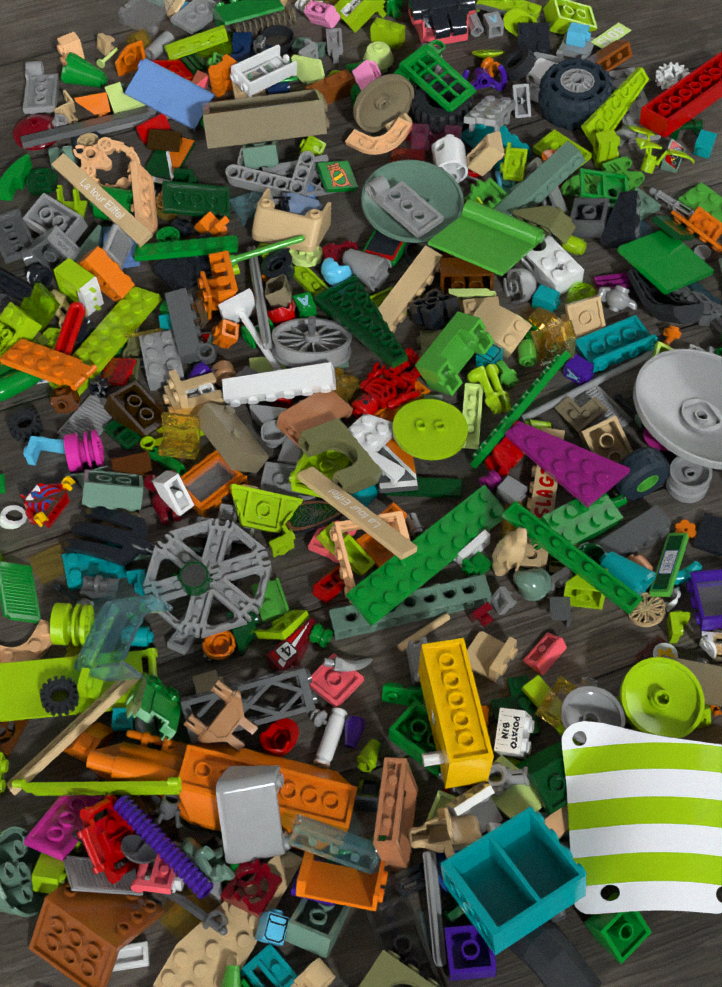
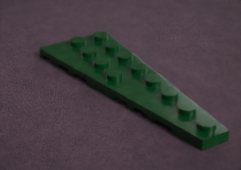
M356 274L312 297L315 305L391 368L394 369L408 360L407 353L400 342L398 343L393 331L391 332L387 322L384 321L382 314L374 301L372 302L368 292L365 291L363 284L358 280Z

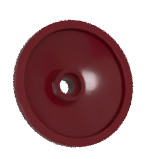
M36 113L22 118L13 129V137L16 144L23 148L21 136L54 129L55 127L52 125L54 117L48 114ZM53 141V142H49V143H45V144H41V145H37V146H33V147H29V148H25V149H26V150H33V151H35V150H42V149H46V148L52 146V145L55 144L57 141Z

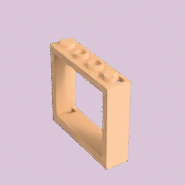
M402 511L377 515L410 540ZM351 520L335 522L329 532L330 539L335 544V558L340 563V577L345 582V596L356 585L342 533L361 529Z

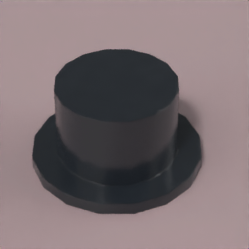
M278 249L268 254L261 264L262 274L267 278H275L285 274L289 281L295 273L291 253L286 249Z

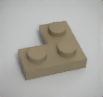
M569 396L554 407L555 411L578 434L589 428L608 412L607 408L595 396L581 408Z

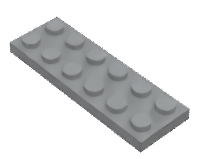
M634 67L608 72L614 84V91L635 70ZM643 89L620 121L622 128L629 125L646 128L639 124L641 107L648 103ZM631 130L632 134L627 139L628 144L637 143L636 137L646 140L647 137L642 133ZM655 133V136L650 135V141L661 138L657 133Z

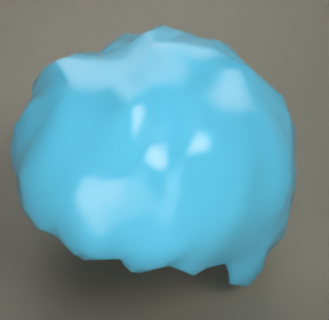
M330 257L324 259L321 273L325 281L330 285L334 286L352 276V271L348 265H338Z

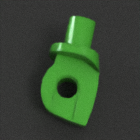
M503 360L496 362L499 369L500 383L505 384L507 388L517 385L519 379L516 377V371L509 369Z

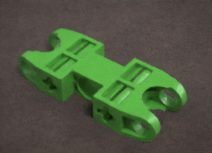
M627 156L602 164V172L627 175L628 191H633L645 179V175L640 171H628L632 161ZM579 174L567 180L561 187V193L564 196L589 198L580 196ZM584 174L585 193L595 194L596 186L601 181V176Z

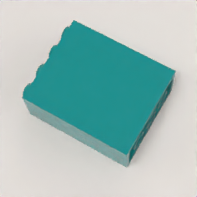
M531 806L440 863L444 885L494 955H497L586 896L587 873L580 863L576 864L568 847L560 844L556 832L545 825V820L541 813L535 812Z

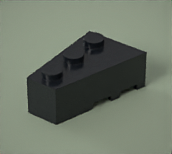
M638 191L620 192L600 237L604 249L619 248L621 245L639 239L641 200Z

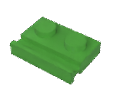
M279 578L268 581L262 609L260 610L257 607L262 623L282 617L281 615L290 612ZM259 583L251 585L254 597L257 594Z

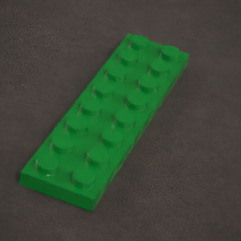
M566 350L561 356L559 354L555 356L472 455L474 460L470 463L472 467L476 469L567 361L571 355Z

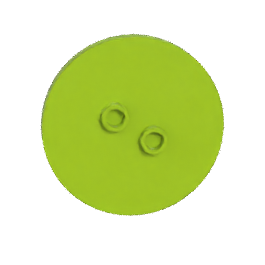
M420 399L406 404L397 412L394 417L392 430L393 437L398 446L409 455L423 460H441L455 455L463 448L467 440L468 424L463 414L453 405L436 399Z

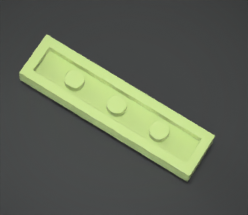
M465 383L463 416L468 424V435L463 448H479L483 387L481 384Z

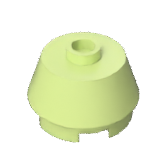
M373 42L367 47L363 60L375 61L382 74L387 72L388 68L393 65L394 56L386 43Z

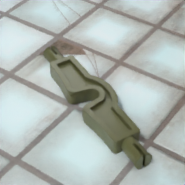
M140 326L128 338V345L123 351V358L136 359L137 361L132 370L133 374L130 375L127 381L128 384L135 380L139 381L141 360L131 357L142 355L139 336H141V332H139Z

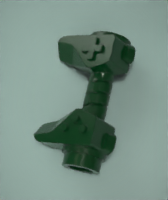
M696 118L692 122L685 123L671 133V139L676 141L680 130L691 129L698 138L701 129L703 130V120Z

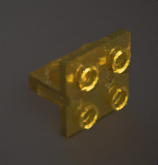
M334 367L336 390L333 391L349 404L356 388H360L359 379L355 376L344 374L345 371L339 367Z

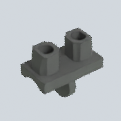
M96 575V577L84 576L80 595L89 599L105 598L114 601L117 597L120 581L119 579L102 578V575Z

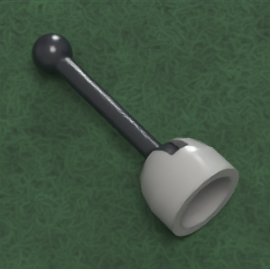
M58 583L53 586L55 591H60L76 602V604H82L83 606L91 604L94 606V603L87 598L78 600L61 588V585Z

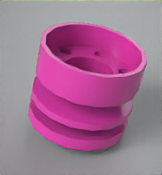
M97 429L91 430V439L88 432L84 431L83 440L81 441L77 433L64 435L65 454L71 473L83 472L85 462L88 463L91 470H94V461H96L98 468L104 467V449Z

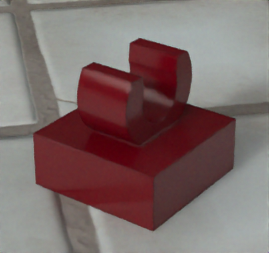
M487 602L471 613L468 618L472 623L478 619L480 624L485 627L493 621L492 617L487 613L493 607Z

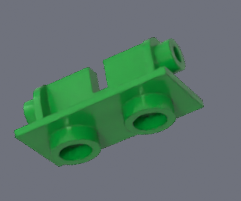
M391 682L383 685L382 702L410 706L415 700L422 704L424 703L421 686L408 685L407 688H403V684Z

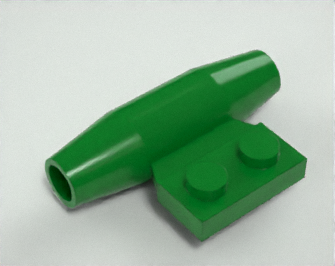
M0 362V402L33 387L42 379Z

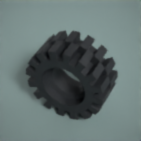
M22 407L21 411L18 408L16 413L12 412L11 416L7 418L10 434L18 442L20 439L23 443H25L26 439L29 442L31 436H40L41 431H43V423L39 413L30 407L27 410L25 407ZM23 422H32L31 425L26 428L18 427Z
M61 675V679H58V676H54L53 681L49 678L47 680L48 684L44 682L42 685L43 689L40 690L42 707L43 709L45 708L47 713L51 712L52 716L58 713V717H62V713H65L67 716L69 715V710L72 712L75 710V706L77 707L79 704V694L75 681L72 682V679L69 677L66 680L65 676ZM58 690H64L68 693V697L62 702H55L52 699V694Z

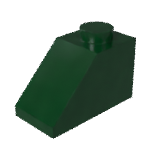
M252 611L248 613L252 619L250 622L247 621L246 625L231 629L240 656L245 655L256 635V624L259 623L257 614L255 612L252 613ZM233 612L226 613L228 621L234 618Z

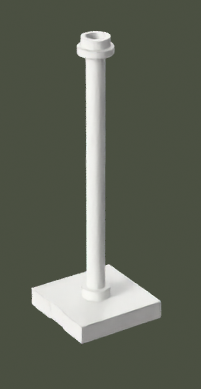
M250 288L219 304L218 307L222 320L225 319L237 324L243 322L275 371L283 370L273 357L271 351L263 349L261 336L249 319V317L257 314L254 296Z

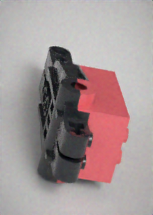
M406 0L411 23L415 25L421 43L430 42L435 39L442 41L444 44L468 40L469 15L475 14V0Z

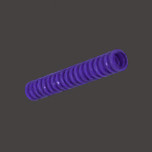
M129 795L120 797L113 807L115 811H118V815L123 816V820L127 821L129 826L132 825V829L136 830L138 835H141V839L145 840V843L150 845L152 850L155 849L156 854H160V859H164V863L169 864V868L174 869L173 872L178 874L180 879L183 878L184 884L188 883V888L192 889L194 894L197 893L199 899L207 896L213 889L214 883L208 882L209 878L204 877V873L199 872L198 867H194L195 864L190 862L189 857H185L184 852L180 853V848L176 847L174 842L171 843L170 838H166L167 835L162 833V829L157 828V824L153 823L151 818L148 819L147 814H143L144 811L139 809L134 800H130Z

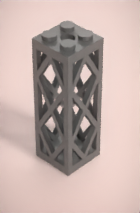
M302 665L227 685L233 691H243L257 687L246 699L241 698L244 713L249 708L264 712L248 717L255 725L315 710L314 704L318 703L315 691L310 689L309 683H312L310 671ZM294 677L296 684L284 681L283 679ZM271 685L292 690L277 708L256 702ZM210 690L181 698L180 703L185 721H190L188 717L193 714L205 725H210L214 719L202 715L217 700H224ZM300 697L301 703L292 705ZM205 701L193 713L191 705ZM238 725L233 732L243 730L244 728ZM187 728L191 744L200 742L197 738L198 735Z

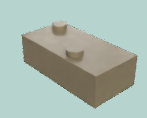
M205 402L193 420L232 470L257 473L269 458L268 454L236 415L234 408L229 405L224 406Z

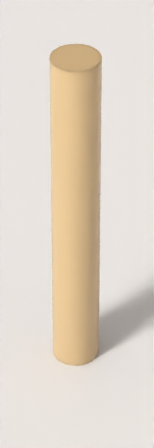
M444 613L397 645L398 649L402 652L408 648L410 640L414 644L421 637L426 636L450 620L448 613Z

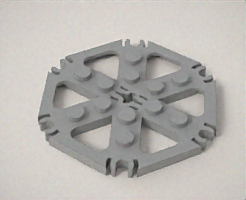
M214 518L169 531L170 535H165L168 543L163 544L161 541H158L160 548L155 545L143 584V590L145 595L153 594L151 597L146 598L149 607L182 635L183 630L186 636L189 635L191 630H196V638H199L200 634L201 638L234 629L246 625L247 621L250 622L252 620L250 615H248L250 611L258 614L257 607L260 610L262 609L272 570L270 560H262L268 557L266 548L233 521L230 527L229 520H226L224 526H219L220 520L218 518L215 522ZM206 532L209 535L201 558L187 547L183 540L186 537ZM231 538H238L251 549V553L223 561L228 542ZM163 559H170L180 569L189 562L197 561L203 563L207 567L211 578H213L210 588L200 596L191 595L184 620L176 619L164 608V604L167 601L188 594L184 592L177 576L156 581L159 565ZM252 574L260 576L257 594L253 598H249L230 581ZM213 596L234 613L232 620L214 626L207 624Z

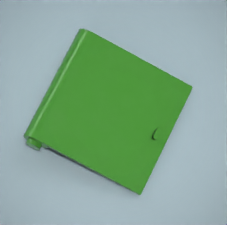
M469 199L463 207L462 215L430 239L428 245L502 276L539 243H542L545 234L543 233L544 230Z

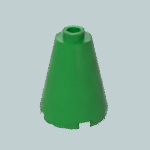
M70 52L65 60L67 61L66 67L63 66L61 81L63 83L96 88L106 85L107 77L105 72L75 53Z

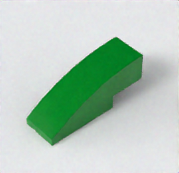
M29 154L19 158L0 178V200L12 201L16 190L24 189L25 177L29 176L33 166Z

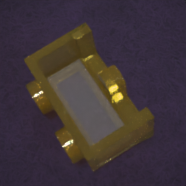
M560 675L534 715L542 718L555 728L558 727L559 723L563 725L561 719L562 704L567 695L579 687Z

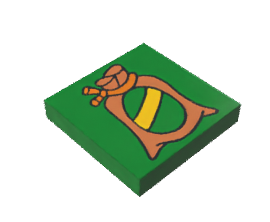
M348 161L317 163L316 167L326 193L357 191L358 185Z

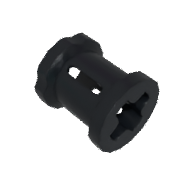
M178 217L171 224V227L176 228L184 237H189L193 231L192 223L183 222Z

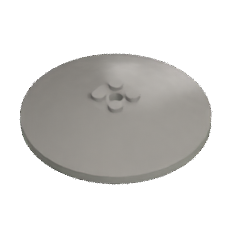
M674 349L655 355L642 366L633 388L635 408L642 423L659 443L679 457L694 464L722 470V357L695 349Z

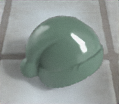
M520 566L518 572L515 571L513 574V581L518 586L519 593L528 601L541 600L551 591L552 579L544 568L531 567L526 570Z

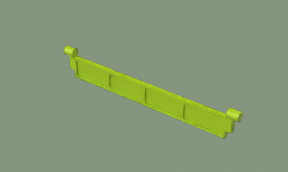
M169 777L167 781L26 783L25 779H13L12 787L21 788L26 793H32L35 796L180 795L182 781L180 777Z

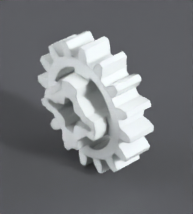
M670 62L669 65L659 66V69L656 70L655 82H657V86H662V90L668 89L690 74V72H688V68L684 69V65L678 66V63L673 65Z

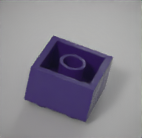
M474 925L445 928L444 937L449 981L495 977L497 971L495 955Z

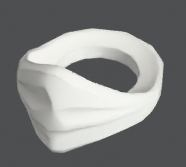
M17 505L7 506L0 513V526L5 529L18 528L27 520L25 510ZM11 510H17L22 513L23 518L19 521H12L6 518V514Z

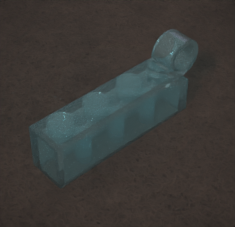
M297 814L289 833V845L370 875L373 874L377 863H381V859L373 845L374 840H367Z

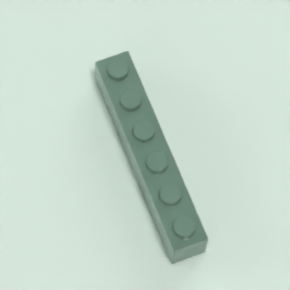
M569 141L564 143L494 209L516 218L512 214L513 210L536 207L586 161L580 150Z

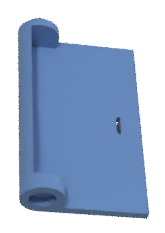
M147 58L141 60L137 67L138 71L126 89L125 95L195 130L203 116L202 103L213 102L215 94Z

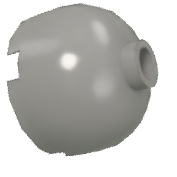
M525 268L509 269L506 272L508 273L507 278L503 280L506 296L512 297L514 301L511 302L513 304L530 300L535 294L537 285L533 274Z

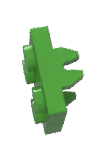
M489 178L485 182L477 180V186L472 184L471 193L464 197L465 202L469 199L476 201V197H480L483 202L485 198L492 197V202L489 200L488 204L483 203V205L494 209L508 194L494 180Z

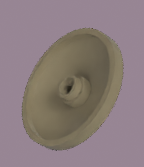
M398 74L384 75L375 79L360 92L353 107L355 121L363 130L368 132L386 130V124L409 112L412 106V99L414 98L413 86L404 76Z

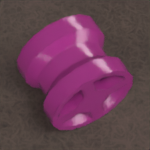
M492 469L486 476L479 478L481 487L485 485L491 493L495 487H498L503 482L500 475Z

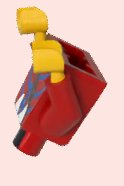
M66 476L60 483H39L33 491L24 488L20 497L25 500V514L29 522L33 525H39V527L45 525L47 528H50L70 502L66 490L71 491V485L76 482L70 476Z

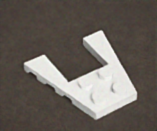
M363 414L348 430L358 440L364 450L369 453L374 462L379 465L382 475H386L391 479L390 482L394 485L405 474V468L377 453L393 437V422L370 414Z

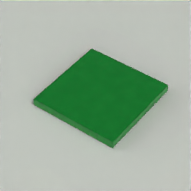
M664 230L621 245L617 250L664 295L711 276L714 272L706 262L681 240L674 239Z

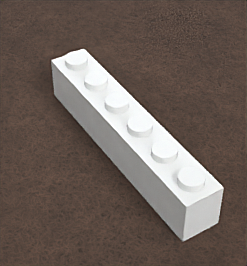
M328 362L222 379L223 399L227 405L239 407L241 404L246 403L257 404L259 401L273 402L279 398L292 399L298 395L310 396L317 392L329 393L331 390H336L335 369L332 363Z

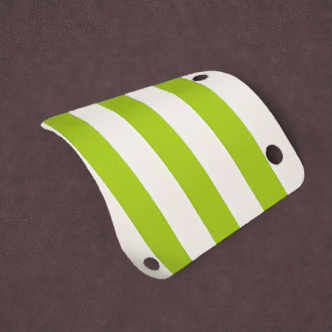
M582 721L569 726L562 736V752L567 787L570 851L573 856L572 859L576 864L580 863L587 873L586 896L574 903L575 907L585 914L650 910L722 913V903L716 897L717 889L722 887V745L652 735L597 722ZM578 731H583L587 737L586 743L582 746H577L572 741L574 733ZM606 885H615L619 888L620 895L616 900L606 901L601 897V889Z

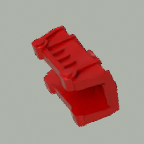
M505 436L503 441L491 451L492 455L487 457L484 464L489 471L491 469L495 470L502 478L510 472L511 468L515 467L525 453Z

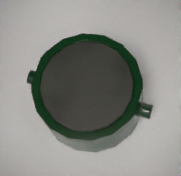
M197 561L185 564L180 569L179 575H177V579H179L184 592L192 596L204 594L210 588L211 582H213L207 567Z

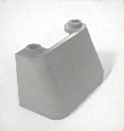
M280 765L229 766L218 779L216 797L225 859L228 864H239L253 861L254 859L259 860L283 855L292 848V837L288 835L287 831H282L277 793L280 787L284 785V775L280 772Z

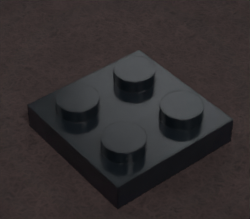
M549 22L518 23V47L523 45L527 46L533 54L534 52L550 55Z

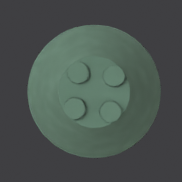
M14 826L0 832V912L31 917L40 913L44 899L50 893L33 891L31 875L42 852L24 845V839L29 832L21 827Z

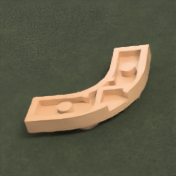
M399 117L391 129L384 135L372 137L354 129L345 142L347 146L365 154H383L397 148L413 129V124Z
M41 619L29 640L20 646L11 648L0 645V663L31 661L42 658L52 645L50 622Z

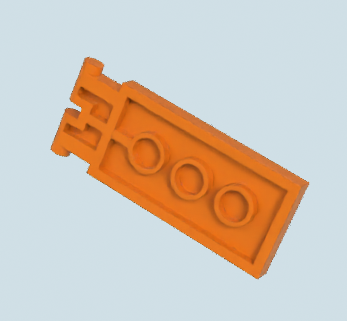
M22 338L0 357L1 364L60 386L63 384L68 385L74 391L97 370V366L94 364L91 366L86 365L80 359Z

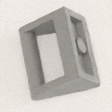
M113 224L102 249L122 270L133 244L124 231L117 224Z

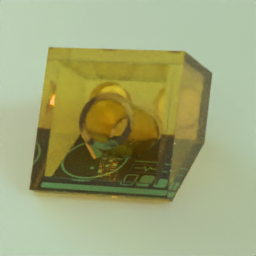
M572 320L531 332L540 367L549 365L557 354L561 356L565 350L571 355L568 359L574 358L576 334Z

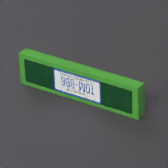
M668 533L656 570L657 575H655L656 578L649 591L651 597H671L689 539L687 533Z

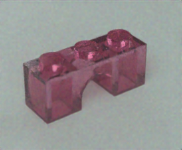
M412 124L411 150L432 151V144L448 134H452L461 140L462 126L445 125V131L442 134H433L429 130V124Z

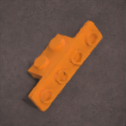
M698 207L689 220L677 211L672 210L670 212L674 215L673 219L680 224L685 223L687 230L693 234L697 232L700 235L699 239L705 243L710 242L713 244L712 248L721 253L722 244L717 242V239L722 234V222L702 207Z

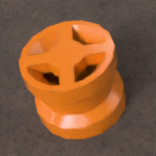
M487 57L482 62L481 68H485L489 75L494 77L499 72L498 66L500 63L494 62V59L491 57Z

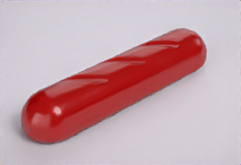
M81 302L70 304L54 348L55 351L71 356L86 312V308Z

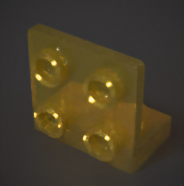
M163 412V440L158 449L159 455L196 460L201 448L200 417Z

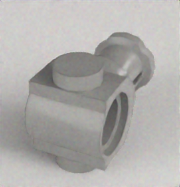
M492 762L487 782L495 792L492 795H502L507 789H511L512 785L525 784L529 786L527 778L528 767L510 770L509 767H504L499 762ZM494 776L501 777L499 781H491Z

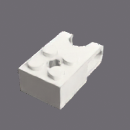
M550 235L546 236L541 243L542 251H534L532 249L521 259V262L529 269L539 284L559 291V296L582 284L584 269Z

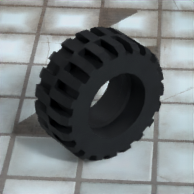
M443 76L441 78L448 85L454 81L452 77L445 78ZM433 77V78H431L430 80H425V81H426L427 83H430V82H431L433 79H435V78ZM438 81L431 86L438 93L445 88ZM459 83L451 87L458 94L465 90ZM419 85L416 87L414 98L412 99L411 117L414 125H418L421 128V132H426L429 136L434 135L440 138V136L445 137L448 134L455 136L458 132L461 133L469 126V124L464 123V116L473 109L472 96L450 113L445 109L435 108L434 106H439L440 104ZM449 91L441 95L448 102L455 98Z

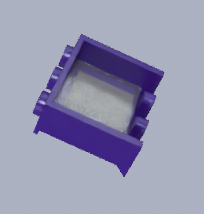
M722 569L690 572L689 581H686L687 592L691 593V608H695L696 611L694 613L695 624H699L701 632L703 630L722 629Z

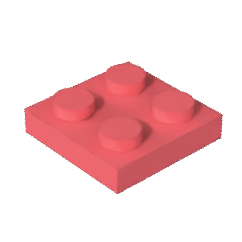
M333 653V654L329 657V659H333L334 657H338V656ZM322 664L311 675L312 683H309V686L334 708H339L364 682V677L357 671H332V667H326Z

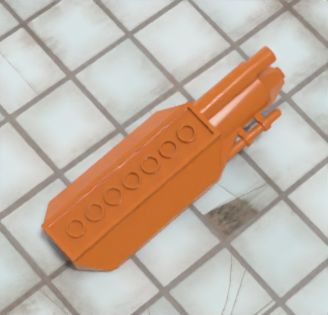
M128 730L126 732L128 738L141 741L140 745L123 741L112 746L94 751L91 750L87 758L86 767L110 782L167 781L169 777H180L182 791L180 795H177L180 798L178 809L181 812L179 815L192 825L220 832L221 825L216 785L229 766L280 765V772L284 775V785L280 787L277 796L282 831H287L288 835L292 837L291 849L305 852L306 847L315 848L314 853H320L345 838L349 829L357 787L352 786L337 771L242 748L239 752L233 746L221 742L191 745L171 739L168 741L167 736L162 741L159 736L151 735V732L148 731L143 733ZM151 743L162 746V748L157 750L149 748L147 745ZM157 795V796H158L160 799H163V796H164V795Z

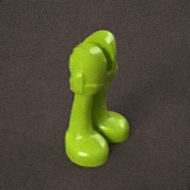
M489 364L486 368L480 366L472 370L467 375V379L470 383L479 382L486 395L485 403L494 415L500 414L501 411L503 413L509 412L512 409L510 397L501 387L498 378L499 369L497 365ZM489 380L492 382L495 392L493 391Z

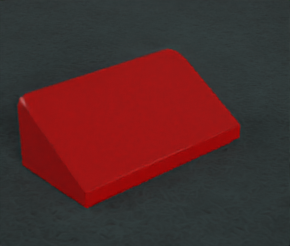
M162 113L136 127L138 138L145 145L148 143L150 129L171 131L168 120Z

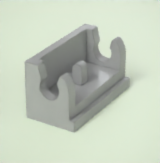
M421 637L420 642L417 644H413V641L410 640L408 648H406L413 686L421 685L418 668L421 644H427L426 637Z

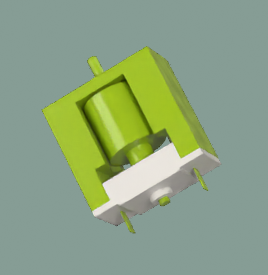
M70 258L53 270L60 293L65 294L71 304L73 302H81L88 310V316L95 310L100 311L102 309L100 306L104 303L97 277Z

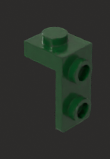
M174 168L175 182L198 184V176H195L194 169Z

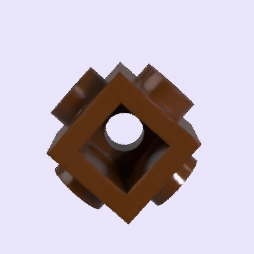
M60 386L54 390L50 397V403L55 408L57 414H68L78 410L81 399L77 390H72L70 386Z

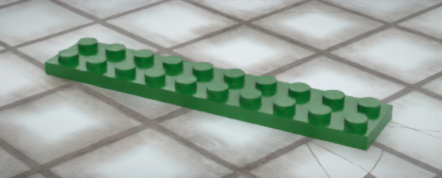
M483 485L412 541L417 546V552L402 560L396 555L351 589L346 596L369 625L373 626L459 556L458 553L484 530L488 532L504 519L502 514L505 509L489 489Z

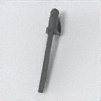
M172 892L171 895L161 893V895L175 901L204 922V929L210 927L222 936L228 933L226 928L228 917L221 911L214 910L207 914L180 894ZM222 916V923L218 922L216 918Z

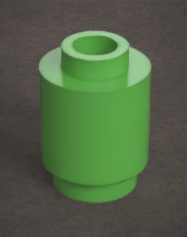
M529 339L522 340L518 346L519 363L525 367H532L537 363L536 346Z

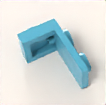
M31 436L23 452L29 465H36L41 450L65 454L64 440Z

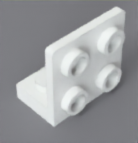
M484 782L475 785L446 804L452 817L476 816L480 823L481 834L487 831V823H499L503 820L491 797L495 792L491 785Z

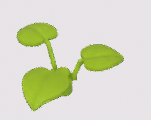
M628 126L630 130L642 133L647 137V140L639 137L635 138L640 149L646 148L640 170L653 174L655 166H659L661 160L666 155L687 158L693 164L695 163L689 155L674 149H667L656 160L657 156L651 154L652 148L662 150V147L650 141V135L655 136V133L643 127Z

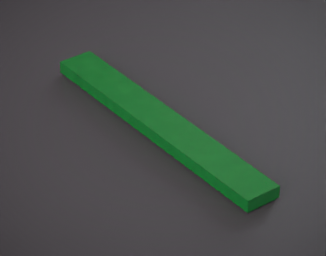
M514 501L503 512L502 517L516 528H525L527 530V537L629 615L642 602L643 598L518 502Z

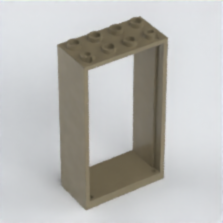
M318 89L202 103L208 149L327 134V129H329V119L325 113L328 112L327 103L323 94Z

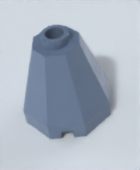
M295 193L282 194L285 200H281V211L303 216L312 209L323 211L319 200Z

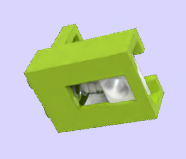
M339 0L334 5L336 12L341 16L340 20L342 22L345 21L354 33L374 13H377L382 19L387 15L383 5L386 2L385 0Z

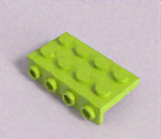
M334 450L324 451L309 458L303 452L302 458L298 459L295 470L291 471L289 476L292 491L320 497L297 479V473L313 466L332 481L334 473L349 467L351 460L343 453Z

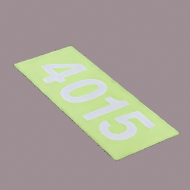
M618 22L591 42L603 49L632 30Z

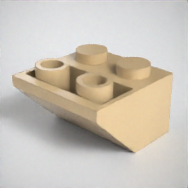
M499 131L487 134L466 156L467 168L484 176L503 158L504 149Z

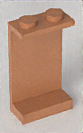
M333 390L329 393L317 392L280 413L276 427L299 447L298 441L302 431L336 418H342L349 422L353 408Z

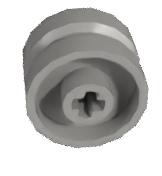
M679 456L676 457L670 465V473L666 479L668 493L674 499L683 503L700 501L708 492L712 479V468L694 464Z

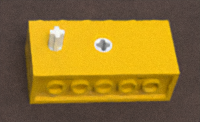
M464 638L421 644L418 674L436 747L434 752L422 753V763L424 767L440 764L445 789L488 782L494 755Z

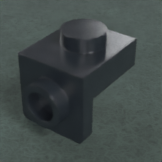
M87 317L83 319L76 339L80 344L85 341L91 329H96V326L93 325L94 321Z

